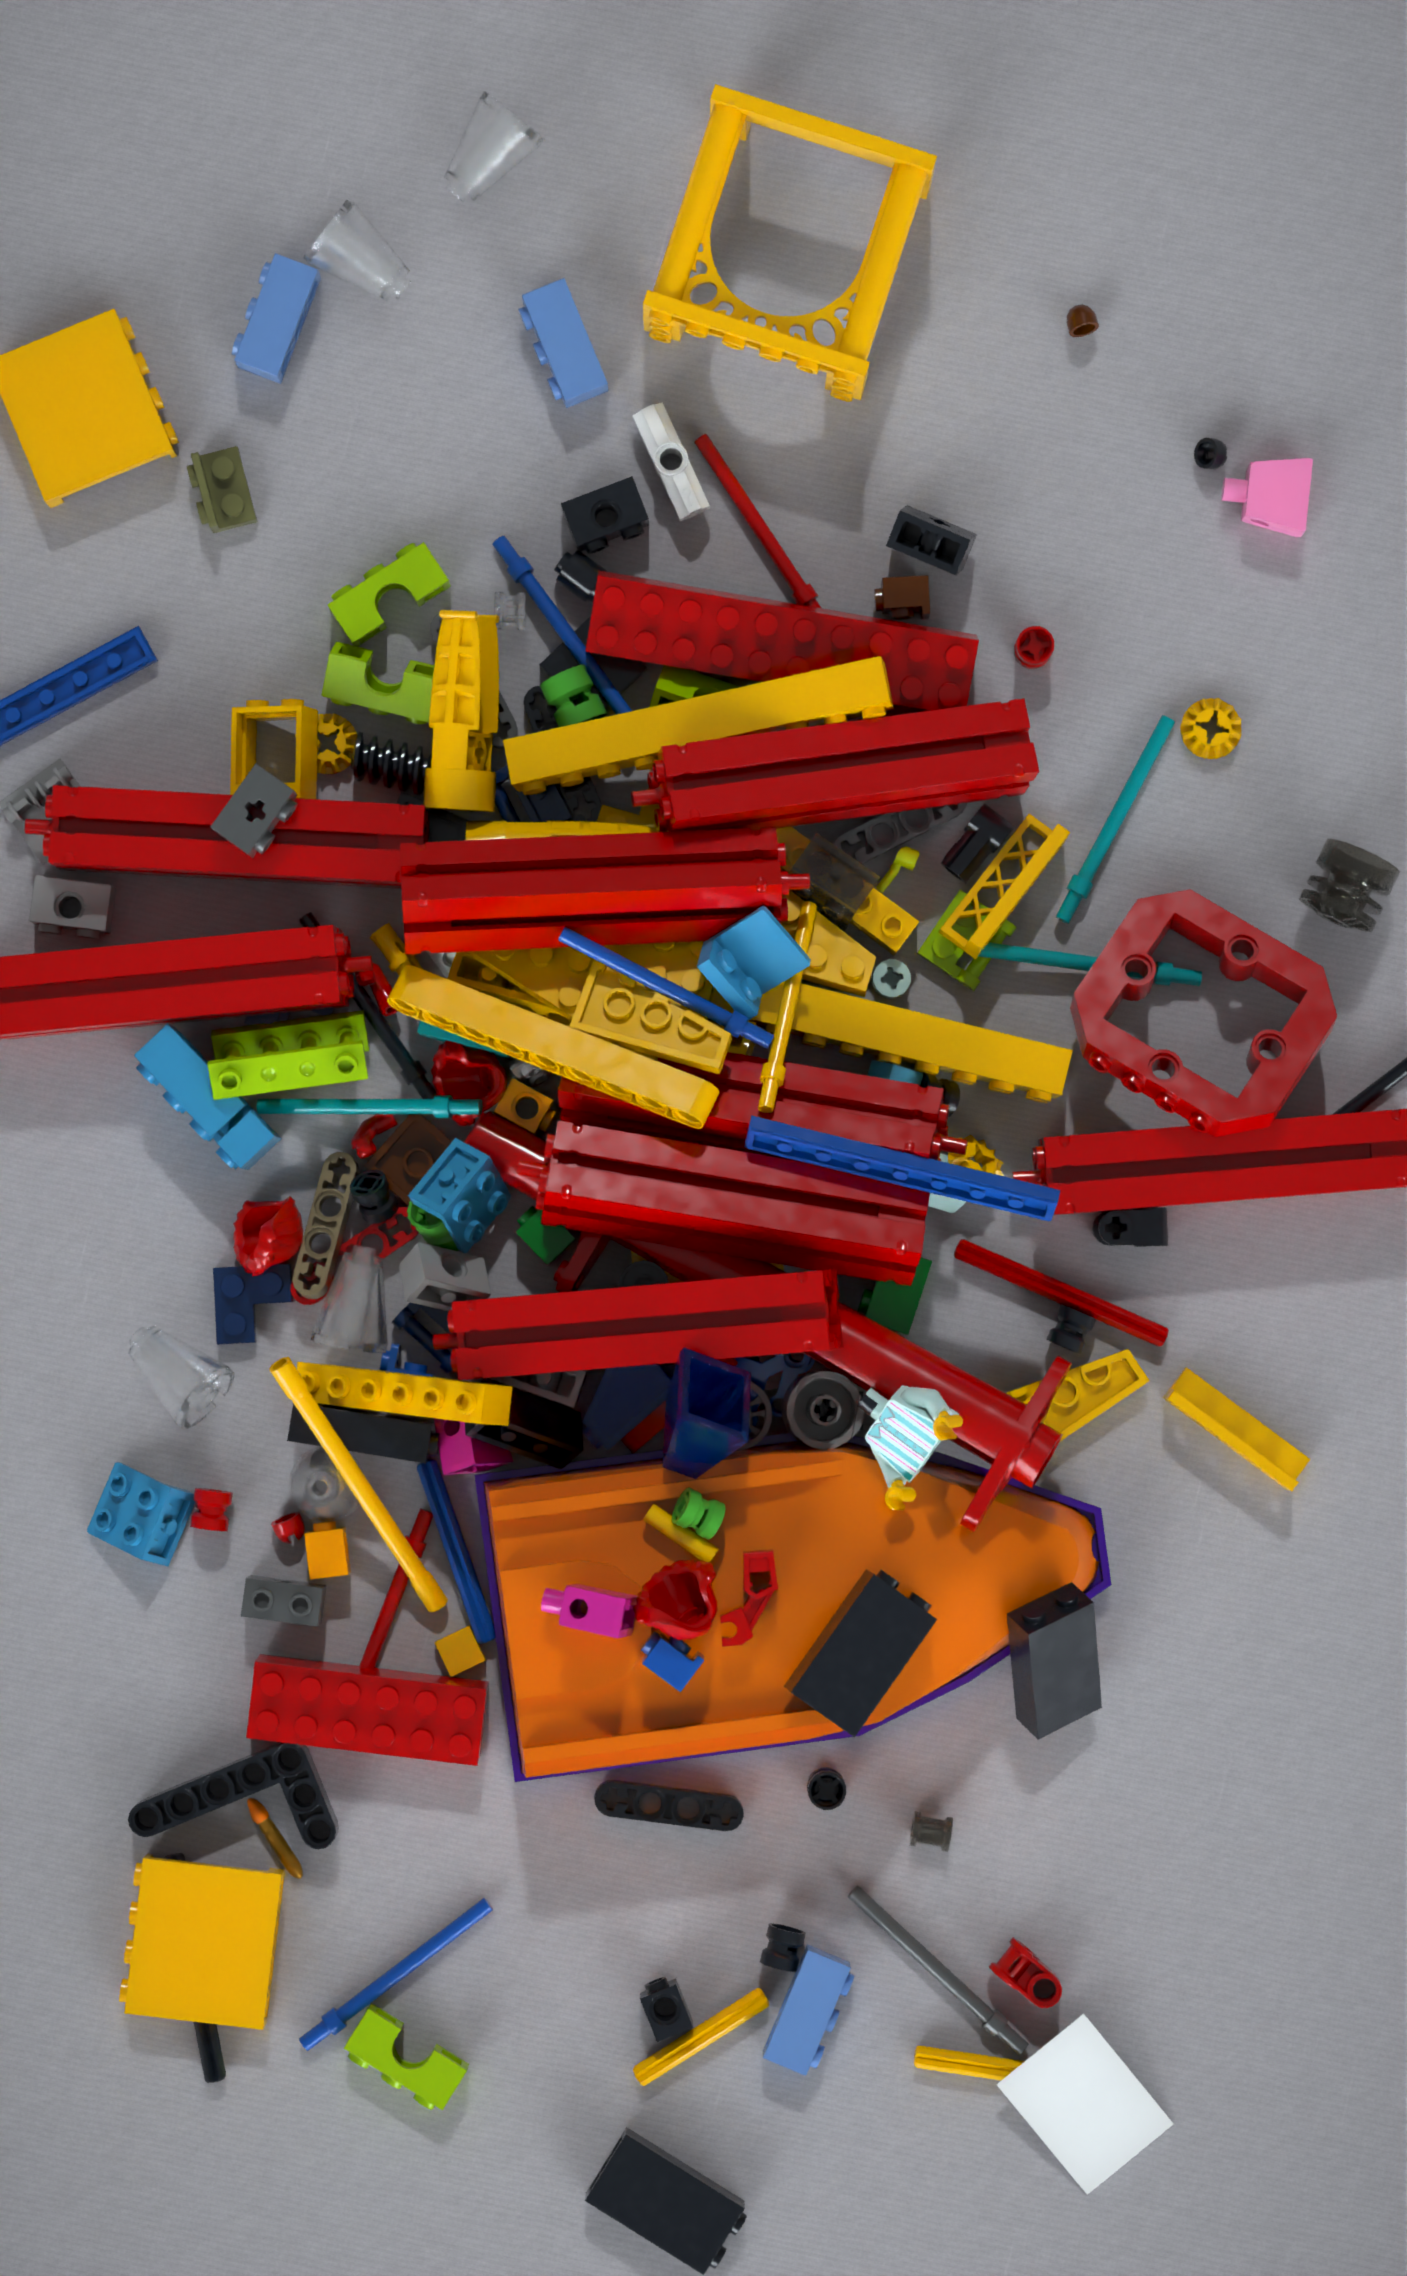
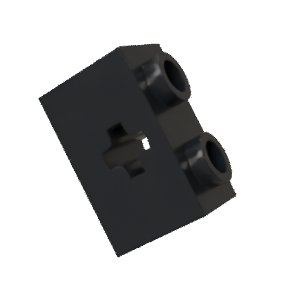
M907 505L899 511L886 546L951 574L958 575L964 569L977 534Z

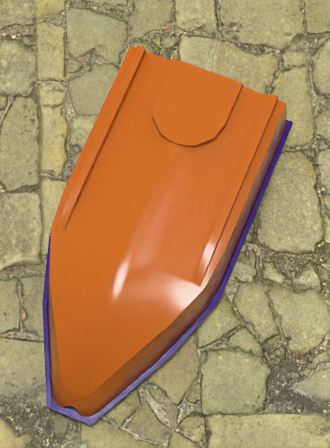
M790 1433L767 1435L755 1446L745 1450L733 1451L732 1454L714 1443L572 1461L562 1470L550 1465L475 1474L515 1782L853 1737L792 1694L784 1685L864 1571L867 1569L877 1575L880 1570H883L900 1583L896 1590L908 1598L913 1592L929 1603L931 1608L928 1613L935 1617L937 1621L856 1735L861 1736L969 1683L1010 1655L1007 1613L1070 1582L1090 1599L1111 1586L1102 1510L1100 1507L1036 1485L1030 1488L1011 1478L993 1501L975 1532H972L960 1525V1522L989 1469L937 1451L933 1452L910 1483L906 1481L904 1487H911L915 1490L916 1497L914 1501H903L905 1505L904 1510H892L888 1508L885 1502V1494L889 1488L887 1487L882 1470L870 1445L864 1437L854 1436L847 1443L834 1449H817L800 1443ZM730 1440L728 1442L732 1444H740L738 1440ZM690 1487L700 1492L702 1498L706 1500L715 1499L724 1503L726 1510L716 1534L711 1539H706L719 1548V1551L710 1562L716 1573V1577L711 1584L717 1600L718 1611L708 1633L695 1639L683 1640L691 1647L688 1654L693 1657L698 1651L704 1655V1662L683 1690L679 1692L642 1664V1658L645 1656V1653L641 1651V1648L650 1635L655 1631L668 1639L670 1636L657 1628L640 1624L636 1621V1618L632 1635L623 1638H613L559 1625L560 1615L541 1611V1602L546 1588L565 1591L566 1585L572 1584L638 1596V1593L642 1591V1586L651 1579L654 1573L660 1571L664 1565L670 1566L678 1560L694 1559L695 1561H700V1559L643 1520L653 1504L672 1516L680 1495L686 1488ZM773 1549L778 1589L771 1595L752 1630L753 1637L743 1645L722 1647V1636L731 1637L735 1635L737 1627L732 1622L721 1624L720 1615L740 1606L743 1608L750 1596L744 1591L743 1551ZM770 1571L750 1573V1580L753 1583V1586L750 1588L758 1592L760 1588L763 1589L769 1586ZM582 1601L580 1608L582 1613L586 1615L588 1606L585 1601Z

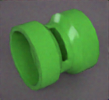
M688 1487L682 1492L674 1507L672 1523L682 1528L691 1527L695 1529L697 1535L709 1540L718 1531L725 1515L726 1506L715 1499L706 1500L702 1498L700 1492Z

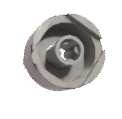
M830 1371L808 1372L797 1377L788 1387L782 1402L783 1421L787 1431L800 1443L817 1449H834L847 1443L860 1430L864 1419V1411L857 1406L862 1397L855 1385L847 1377L839 1373ZM823 1399H826L825 1404L831 1407V1414L824 1415L822 1421H820L819 1414L814 1412L815 1405H821Z

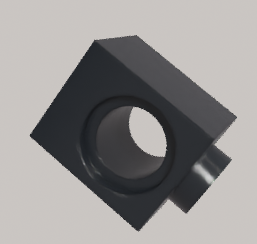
M661 1977L644 1985L646 1991L640 1993V2000L657 2042L693 2028L691 2014L676 1978L667 1981L666 1977ZM663 1997L672 1999L676 2004V2010L667 2016L660 2015L654 2008L656 2001Z

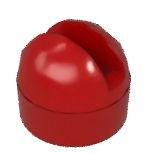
M300 1512L289 1513L271 1523L277 1538L287 1544H292L291 1535L295 1534L296 1538L300 1540L305 1532V1525Z

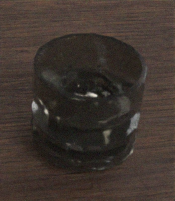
M1328 838L1315 863L1329 875L1327 878L1310 875L1307 883L1317 891L1304 889L1299 900L1314 910L1317 915L1345 928L1372 932L1377 922L1364 912L1379 915L1383 908L1370 895L1371 893L1384 896L1390 895L1400 871L1388 861L1362 848Z

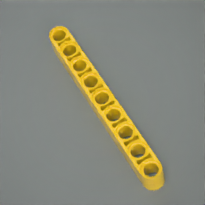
M412 965L404 966L387 999L388 1004L392 1008L407 1016L692 1128H703L720 1093L718 1088L702 1078Z

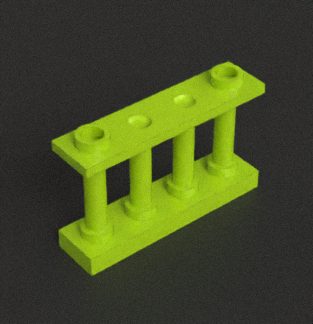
M364 1010L279 1021L272 1024L212 1030L211 1032L215 1060L208 1061L207 1065L214 1100L368 1079L365 1052L369 1051L370 1045Z

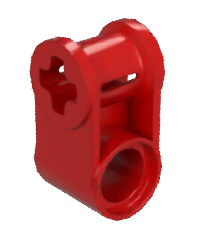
M1012 1937L1009 1941L1011 1946L997 1963L992 1962L989 1968L1006 1984L1018 1990L1039 2008L1053 2007L1062 1996L1059 1978L1029 1948L1015 1937ZM1049 1979L1055 1984L1054 1992L1049 1997L1040 1998L1033 1992V1987L1038 1980Z

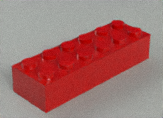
M260 1654L254 1665L246 1738L478 1766L489 1681L382 1668H365L357 1665Z

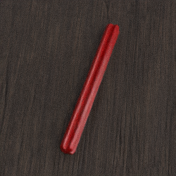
M961 1239L955 1248L954 1257L958 1260L1059 1304L1082 1312L1153 1345L1162 1346L1166 1341L1169 1330L1158 1323L965 1239Z

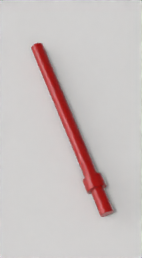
M707 434L700 436L694 443L793 591L791 597L795 603L822 608L816 600L819 597L810 583L806 584L709 436Z
M422 1508L419 1510L410 1536H405L418 1558H422L427 1543L424 1540L433 1519L432 1512ZM398 1564L359 1665L360 1667L375 1668L408 1584L409 1578L400 1564Z

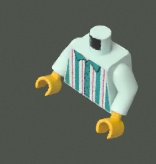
M902 1385L890 1400H887L870 1388L857 1406L875 1419V1422L865 1435V1440L870 1445L889 1488L885 1494L886 1505L892 1510H904L905 1505L903 1501L913 1502L916 1497V1492L913 1488L904 1487L906 1481L910 1483L921 1471L941 1440L957 1438V1434L954 1433L952 1428L961 1427L963 1419L958 1412L949 1408L940 1393L935 1389Z

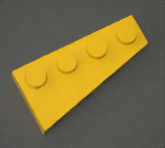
M595 959L592 962L569 1025L571 1028L617 1046L716 1074L721 1072L732 1041L731 1033L690 1010L685 1011L670 1003V999L657 992L654 994L638 985L635 980L624 974H618Z
M1129 1349L1072 1368L1067 1373L1053 1398L1044 1424L1063 1434L1060 1440L1062 1441L1150 1380ZM1042 1380L1006 1392V1394L1027 1405Z

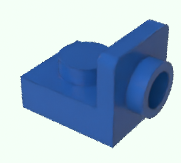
M393 1343L391 1344L390 1351L383 1350L380 1370L435 1377V1374L426 1373L428 1366L423 1364L405 1362L404 1368H398L400 1344Z

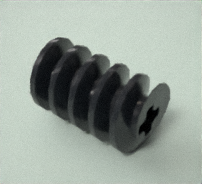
M359 732L354 744L351 769H353L354 779L359 782L364 779L368 772L369 783L372 785H376L383 776L384 787L389 789L393 787L398 779V787L402 792H406L413 783L414 794L420 796L424 791L425 768H431L432 752L428 759H426L423 755V747L418 746L414 754L409 755L408 743L406 742L396 752L394 751L393 739H388L385 746L379 748L378 736L376 735L366 745L364 744L363 732Z

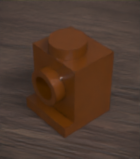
M928 575L882 578L881 588L874 589L875 612L882 611V614H891V619L894 620L914 618L915 612H920L921 620L929 619Z

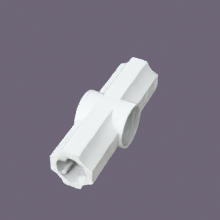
M663 402L652 404L634 414L632 418L653 461L655 472L661 479L679 520L691 519L709 509L710 505L690 464L687 451L679 440ZM666 454H676L681 458L682 464L675 470H667L661 465L660 461Z

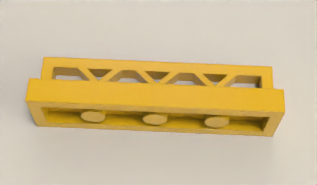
M1029 813L940 928L939 933L976 960L1063 846L1070 832L1060 824H1057L1051 830ZM1028 827L1046 839L1038 850L1024 851L1022 835ZM1016 844L1018 852L1009 853ZM1030 857H1032V858L1030 859V861H1029V862L1027 863V865H1026V860H1025V858H1030ZM1019 859L1021 872L1017 878L1002 880L999 866L1002 861ZM994 873L996 881L987 882ZM1010 886L1004 893L1003 887ZM997 888L999 898L997 904L993 908L980 909L977 896L981 889ZM972 902L973 910L965 911ZM988 915L982 922L981 916ZM975 917L977 930L969 941L952 929L959 918Z
M1185 1367L1163 1396V1399L1284 1489L1293 1491L1299 1483L1296 1478L1310 1461V1458Z

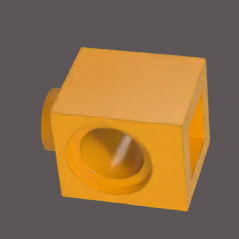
M514 1078L510 1081L502 1099L494 1110V1113L535 1135L539 1129L546 1132L556 1114L554 1110L550 1109L553 1105L552 1099ZM531 1099L537 1103L538 1112L535 1117L522 1119L517 1115L516 1107L521 1100Z
M336 1521L314 1523L313 1531L304 1533L310 1580L349 1575L351 1567L346 1527L336 1528Z

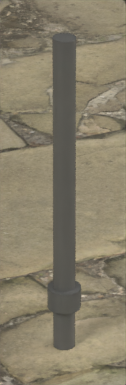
M858 1885L851 1891L848 1898L983 2022L982 2027L992 2037L997 2035L1018 2055L1027 2048L1029 2043L1007 2024L1008 2019L998 2009L993 2011Z

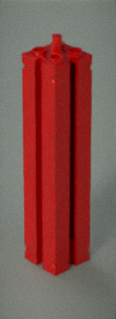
M1025 698L1009 700L1007 703L999 701L689 742L684 746H678L677 744L661 746L658 760L652 761V772L647 773L649 789L631 792L633 807L659 804V809L654 810L657 832L751 828V830L757 831L760 828L776 827L777 829L997 799L1002 795H1007L1008 797L1024 795L1030 786L1029 781H1033L1040 771L1034 742L1030 743L1028 733L1030 723Z
M53 785V793L46 796L45 802L46 818H51L52 820L26 819L25 834L44 835L43 855L49 856L48 862L64 871L81 870L101 873L401 889L400 843L424 845L425 842H429L430 813L425 805L295 798L294 801L298 803L295 811L285 823L280 820L271 833L275 835V838L263 854L257 852L251 858L211 828V825L233 795ZM264 804L259 809L253 806L250 808L249 813L252 815L251 823L255 818L261 820L265 818L266 814L262 810Z
M776 827L760 828L757 831H753L751 828L441 841L425 842L424 845L400 843L405 954H421L423 951L445 953L570 947L558 941L564 927L602 946L706 941L761 906L767 907L780 924L781 922H787L788 903L787 898H782V895H789V890L810 889L809 873L788 874V871L780 869V866H786L785 843H778Z
M333 924L0 957V1040L349 1007V998L355 996L353 976L352 974L348 975V973L373 971L372 956L351 957L349 936H345L342 930Z
M727 1052L720 1074L658 1057V1062L702 1078L718 1088L720 1093L701 1129L686 1126L564 1077H561L558 1088L559 1107L562 1108L561 1121L573 1123L578 1127L588 1125L778 1158L784 1157L744 1147L751 1116L941 1161L939 1158L941 1151L965 1155L968 1144L966 1139L948 1137V1126L946 1125L950 1106L943 1104V1088L932 1086L922 1088L919 1084L790 1062L783 1063L786 1073L783 1085L778 1087L773 1112H761L758 1110L763 1086L760 1076L763 1064L767 1063L768 1059Z
M1407 1109L1274 1119L1270 1127L1215 1137L1209 1132H1199L1192 1126L1043 1137L1038 1140V1146L1032 1148L1034 1170L1012 1172L1013 1179L1060 1190L1054 1215L1407 1188Z
M564 1121L557 1122L555 1135L547 1134L543 1163L519 1160L517 1171L519 1176L540 1179L535 1209L543 1210L542 1225L554 1227L563 1225L566 1229L817 1271L837 1269V1274L883 1282L892 1280L896 1284L907 1286L912 1285L916 1267H918L922 1255L926 1226L925 1218L930 1195L929 1192L801 1161L588 1125L578 1127L573 1123Z
M837 1269L453 1301L452 1310H449L447 1315L450 1333L434 1334L433 1347L435 1350L452 1349L451 1366L453 1371L457 1372L458 1380L833 1350L843 1348L841 1316H838L837 1305L839 1300Z

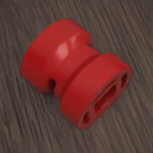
M1031 626L1024 629L1019 634L1014 645L1016 661L1028 669H1037L1044 666L1054 651L1052 634L1040 626Z
M195 1488L193 1500L197 1504L196 1508L199 1511L191 1515L190 1527L212 1531H228L230 1519L224 1515V1512H227V1507L232 1504L233 1493L215 1489Z

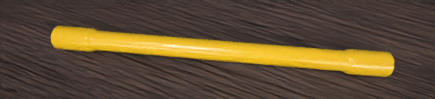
M283 1357L271 1365L269 1371L287 1398L292 1400L410 1579L411 1586L428 1612L432 1613L440 1610L446 1605L448 1598L433 1575L426 1570L309 1392L306 1382L291 1359Z

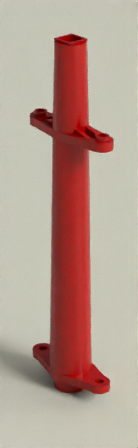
M492 1111L486 1114L482 1113L464 1143L490 1156L504 1182L537 1201L540 1179L519 1176L517 1171L519 1160L543 1163L546 1140ZM582 1231L572 1258L569 1262L564 1260L561 1263L553 1280L558 1282L556 1287L558 1292L578 1291L610 1239L647 1261L654 1262L664 1271L683 1282L783 1274L787 1272L764 1261ZM837 1301L838 1316H841L843 1348L802 1353L832 1371L847 1377L851 1382L868 1391L872 1388L887 1400H890L902 1385L937 1390L949 1408L958 1412L963 1419L961 1427L952 1428L954 1433L957 1434V1438L950 1439V1441L992 1465L967 1508L960 1525L975 1532L993 1501L1011 1478L1033 1488L1053 1456L1063 1435L1044 1424L1053 1398L1070 1370L1071 1362L1057 1356L1026 1405Z

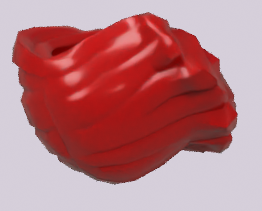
M447 1040L444 1044L439 1045L433 1057L434 1064L431 1069L433 1075L432 1083L436 1088V1095H451L453 1099H481L483 1104L482 1113L492 1108L502 1099L507 1089L508 1078L505 1069L500 1065L493 1052L466 1047L463 1044ZM453 1114L452 1120L460 1126H470L475 1123V1118L480 1115Z
M291 1196L284 1201L246 1200L243 1203V1209L236 1214L237 1220L233 1223L235 1227L233 1237L235 1243L233 1248L237 1255L236 1260L242 1265L245 1272L252 1274L253 1277L262 1274L273 1265L289 1260L298 1253L302 1244L304 1230L301 1214L295 1205V1200Z
M694 1559L678 1560L670 1566L664 1565L660 1571L653 1574L651 1579L642 1586V1591L638 1593L636 1598L637 1605L633 1607L636 1621L640 1624H645L647 1627L657 1628L664 1634L677 1640L695 1639L708 1633L718 1611L717 1600L711 1584L716 1577L713 1565L710 1562L695 1561Z

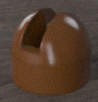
M1075 305L1067 314V327L1072 337L1086 336L1099 328L1095 312L1086 305Z

